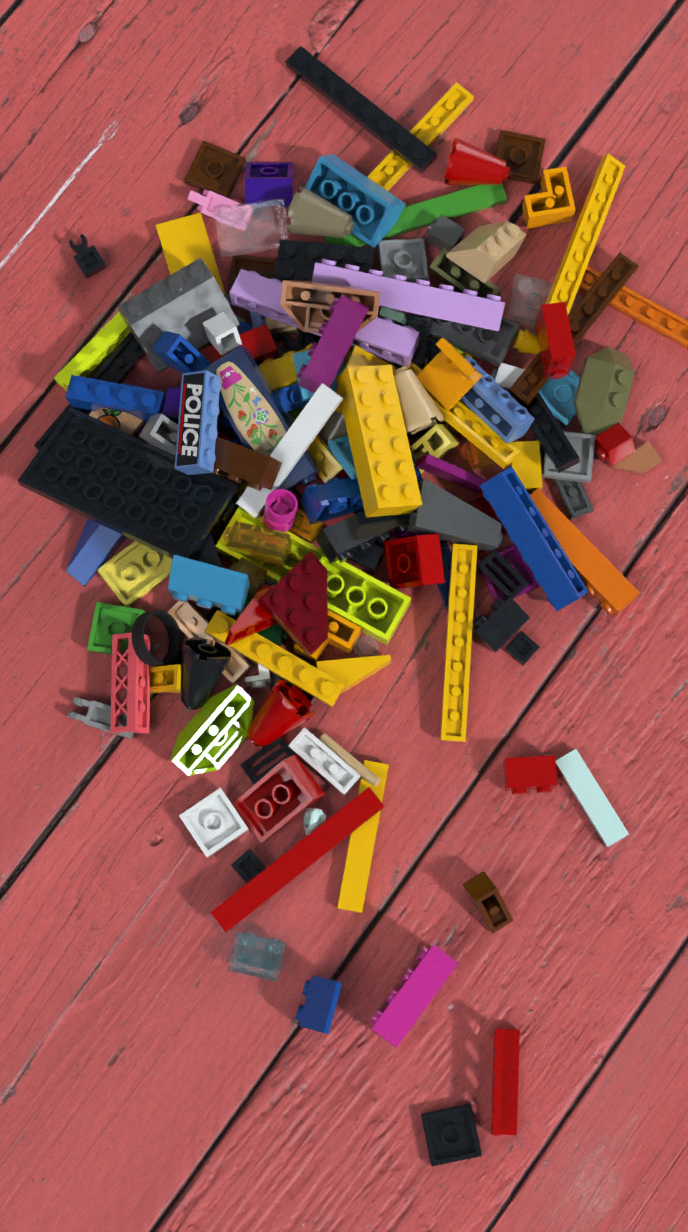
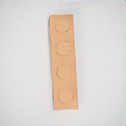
M188 599L187 602L178 601L167 612L175 619L178 627L188 638L207 639L206 644L212 646L217 642L231 651L230 661L223 674L232 684H235L252 667L239 652L205 633L204 630L208 626L209 621Z

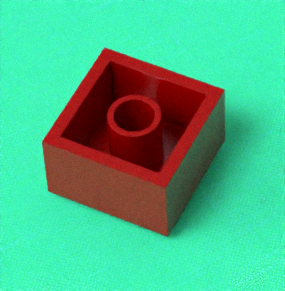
M439 534L417 535L384 542L390 587L406 589L445 583Z

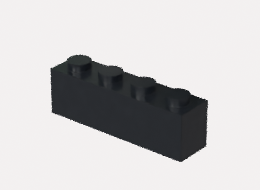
M363 510L323 529L317 536L316 541L330 564L338 560L342 563L350 559L353 553L357 551L363 553L378 541L380 544L388 541L393 537L392 534L398 532L401 535L407 532L410 514L366 517Z

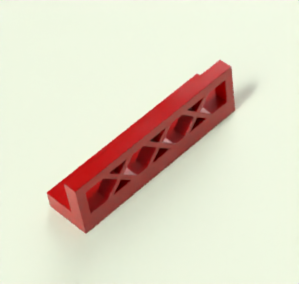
M494 1028L490 1134L495 1136L517 1135L520 1030Z

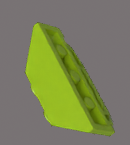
M237 684L212 696L178 734L170 760L187 776L218 770L249 735L247 730L252 723L254 700Z

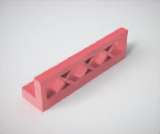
M132 632L112 635L110 733L133 732L149 734L150 665L142 662L135 653L132 644ZM144 634L146 647L151 654V636ZM121 640H128V649L123 654L121 652ZM125 663L128 666V673L122 678L120 668ZM125 688L127 690V698L122 703L120 692ZM124 712L127 715V726L119 727V717Z

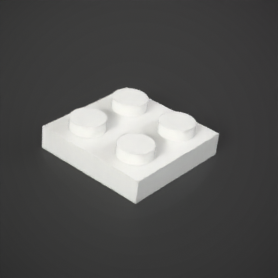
M221 787L179 815L207 858L249 830Z

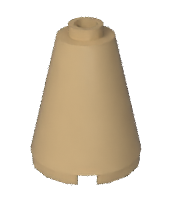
M402 367L393 371L406 433L411 432V434H415L433 427L437 424L436 419L440 422L444 421L442 413L412 369L407 370L406 367Z

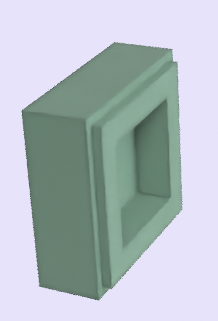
M385 306L381 307L380 318H387L393 323L404 327L406 323L404 313Z

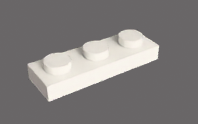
M305 727L288 745L294 753L344 796L361 777Z

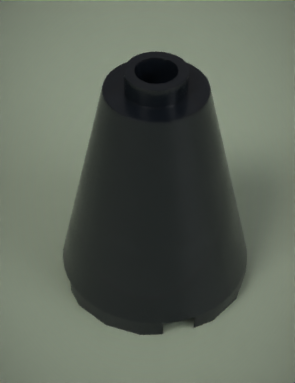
M203 638L186 639L182 646L181 701L187 708L197 710L205 705L231 657V651L227 647L215 642L214 646L206 644L207 639Z

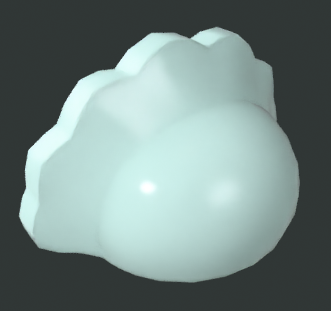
M308 808L306 810L304 828L307 836L326 821V814L321 809Z

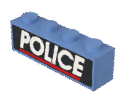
M207 370L182 373L175 469L187 475L213 473L221 383L220 377Z

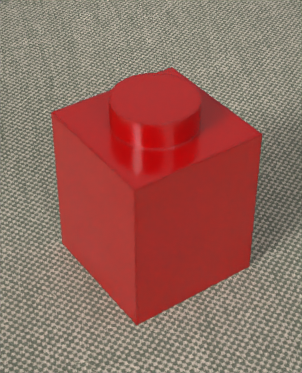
M619 422L595 437L597 446L595 452L602 461L606 460L611 467L635 452L633 437Z

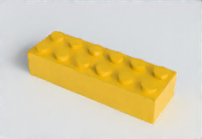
M392 366L347 367L336 377L339 395L343 398L341 404L365 516L377 517L410 514L422 505Z

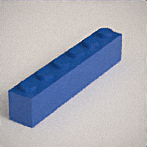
M512 466L480 485L484 498L490 502L497 519L506 528L510 540L519 549L523 561L530 567L536 582L541 585L547 595L548 602L554 606L556 611L589 592Z

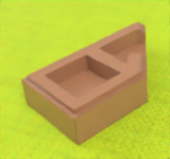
M648 441L635 449L634 453L613 465L612 468L614 470L619 469L643 475L660 464L662 459Z

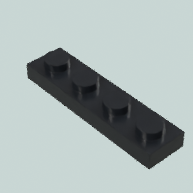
M540 393L535 396L528 406L514 398L535 418L530 427L558 473L580 463L578 454Z

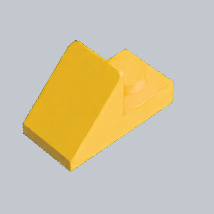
M182 665L150 667V694L161 692L181 694Z

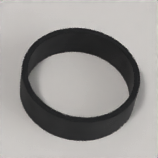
M162 610L146 612L135 620L132 628V644L139 659L147 665L158 666L171 663L179 654L181 634L178 624L169 613ZM152 615L162 621L169 637L168 651L161 661L155 659L149 653L144 641L145 624Z

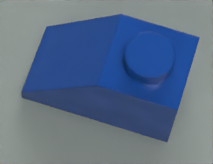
M164 331L152 348V351L159 358L181 374L202 371L211 365L199 351L177 333Z

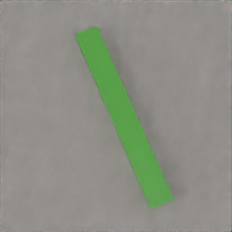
M477 185L406 206L397 223L382 240L427 227L433 220L437 221L440 215L451 220L507 203V196L503 185ZM353 233L351 235L347 234L345 238L323 237L325 244L356 247L367 245V243Z

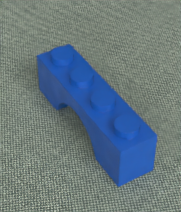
M71 375L65 398L75 408L96 411L100 408L115 409L129 413L140 420L148 421L151 415L162 413L166 395L161 391Z

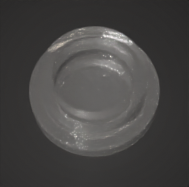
M368 635L358 638L354 645V651L358 657L376 656L379 650L376 639Z

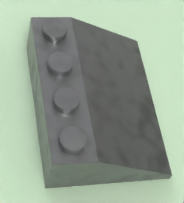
M201 257L118 306L121 317L158 374L170 367L152 351V348L164 331L180 334L198 351L210 344L203 322L224 312L236 327L240 326L214 276Z

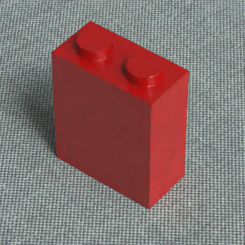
M566 303L543 304L539 310L535 329L545 378L561 379L569 375L576 357Z

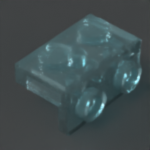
M237 932L228 970L278 982L286 944L275 938L265 939L249 932Z

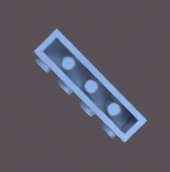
M465 356L482 377L461 400L507 444L523 437L535 418L528 413L526 408L512 398L510 393L504 390L491 375L487 374L474 359Z

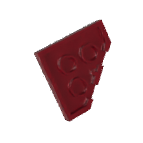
M310 551L258 600L307 656L312 655L328 639L327 569Z

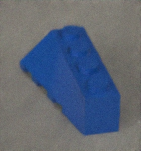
M340 477L333 478L322 485L318 483L311 484L305 488L300 498L310 525L364 510L358 479L351 480L350 477L344 479Z

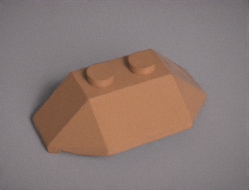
M283 280L280 306L303 332L318 333L323 321H329L333 314L329 309L335 297L340 299L341 295L344 294L369 307L358 330L359 332L378 317L380 292L338 284Z

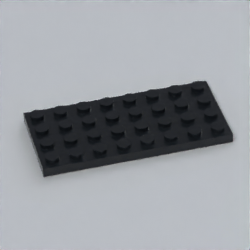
M72 407L68 409L18 479L20 486L172 559L174 555L189 559L193 558L238 490L237 484L214 473L187 475L176 470L175 455Z

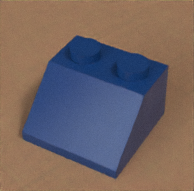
M313 975L311 980L306 979L302 993L307 995L304 1005L299 1004L295 1018L300 1021L299 1026L329 1034L342 983Z

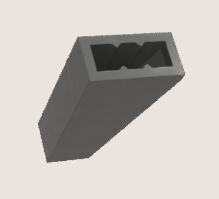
M423 479L418 483L422 505L411 512L408 532L420 535L439 534L440 540L456 544L477 545V549L487 552L494 550L501 544L503 533L501 532L502 524L428 480Z

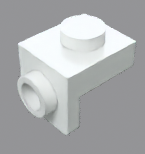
M259 664V675L245 677L246 686H251L252 689L264 688L266 683H270L271 680L269 670Z

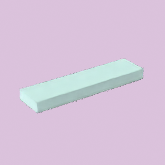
M577 749L556 760L558 770L605 846L609 847L629 835Z

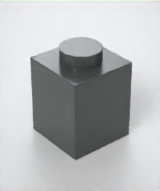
M440 215L438 220H433L427 229V242L441 251L443 248L450 251L463 240L465 229L445 216Z

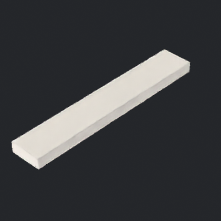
M324 383L320 385L270 455V457L282 462L272 490L262 487L261 491L247 487L236 504L254 518H258L265 508L268 494L281 486L343 400L339 394Z

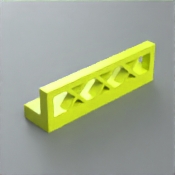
M120 311L54 377V380L67 391L71 375L91 378L131 332L121 317Z

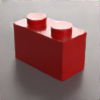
M555 755L505 758L503 761L505 791H512V795L527 794V790L536 789L537 793L552 792L551 788L557 786Z

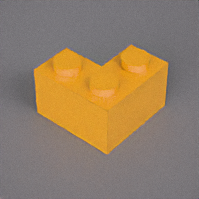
M567 167L543 170L540 182L543 193L524 196L522 210L526 229L571 222L576 209Z
M328 610V639L310 656H307L297 644L294 646V651L315 664L328 643L350 654L361 635V627Z

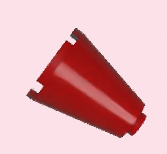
M453 139V149L449 155L445 173V185H501L502 180L507 181L510 167L506 166L507 161L461 139Z
M278 680L274 684L247 730L249 734L248 739L257 747H266L311 719L315 714L314 711L311 712L309 709L312 704L306 695L295 685L291 688L286 686V680Z

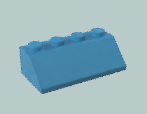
M334 154L319 157L305 188L352 216L351 221H354L352 233L371 247H375L393 228L406 203Z

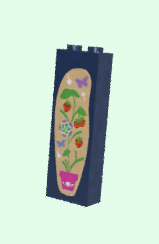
M240 345L202 371L207 370L220 377L219 405L243 446L270 456L292 426V423L248 348ZM308 450L304 452L278 489H285L294 494L296 492L294 488L301 484L306 486L316 480L315 475L320 473V470Z

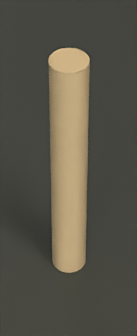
M326 733L320 737L319 740L372 786L376 787L380 783L381 779Z

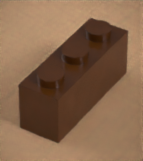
M216 438L214 474L221 476L222 472L227 473V478L237 483H241L242 480L248 481L247 486L261 491L262 487L272 490L282 462L225 439Z

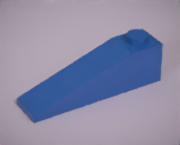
M87 519L66 572L85 587L98 572L97 569L107 562L127 537L93 520Z

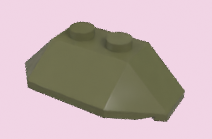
M605 347L585 358L573 402L582 427V433L594 434L596 437L620 422L624 417L635 374L628 355L613 348Z

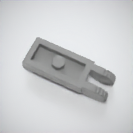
M77 697L73 698L72 703L80 707L89 708L86 716L73 711L68 712V718L110 733L111 706L93 700L90 702ZM124 712L119 717V727L127 726V715ZM133 732L112 733L132 740L134 735Z

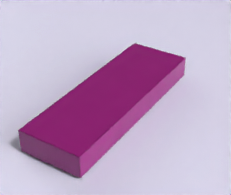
M429 454L417 458L415 464L417 468L475 493L482 492L480 485L488 481Z

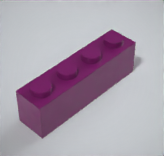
M344 294L341 295L340 299L335 297L329 309L333 314L329 321H323L318 332L322 336L318 343L313 342L308 352V356L311 359L308 365H302L297 375L300 378L299 386L313 393L317 391L322 383L329 388L331 387L369 309L368 306Z

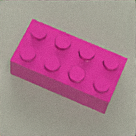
M434 944L430 949L427 946L423 948L416 958L419 964L415 969L409 967L401 978V981L404 982L399 990L396 988L392 990L385 1000L389 1003L384 1011L378 1009L370 1020L373 1023L371 1029L395 1048L398 1047L459 964Z

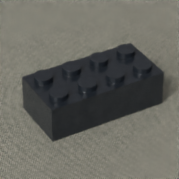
M280 239L274 279L281 282L283 280L312 281L315 262L321 263L322 259L335 261V266L345 268V264L360 267L359 272L368 273L369 269L374 268V248Z

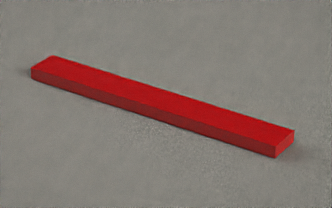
M368 787L210 913L227 933L385 806L372 789Z

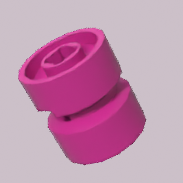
M277 489L268 494L263 512V523L269 531L282 534L292 528L298 507V501L293 493L285 489Z

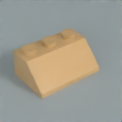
M508 221L481 225L450 250L446 257L485 284L516 255L527 234L521 231L517 225L511 224Z

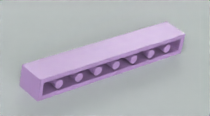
M322 259L321 263L315 262L312 276L313 282L354 286L379 291V306L381 307L385 306L400 311L499 331L505 302H500V296L487 294L486 298L477 297L478 292L463 289V293L453 292V286L440 284L439 288L430 287V282L416 279L415 283L406 282V276L393 274L392 278L383 277V272L369 269L368 273L359 272L360 267L345 264V268L335 266V261Z
M241 269L230 290L231 304L299 328L280 306L282 282L274 278L268 279L260 276L255 271ZM377 317L357 332L350 347L357 345L379 358L408 368L419 345V332L409 326L397 325L387 318ZM313 333L315 335L322 336V334Z

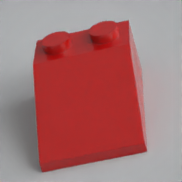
M293 755L283 759L235 800L232 805L259 841L264 843L310 808L325 793L299 758Z

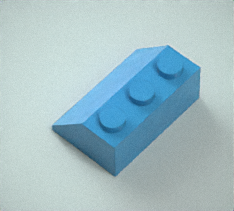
M178 555L173 556L168 591L173 595V599L181 602H187V599L197 602L196 605L207 609L215 606L221 608V612L229 615H235L236 612L241 614L243 612L250 588L247 574Z

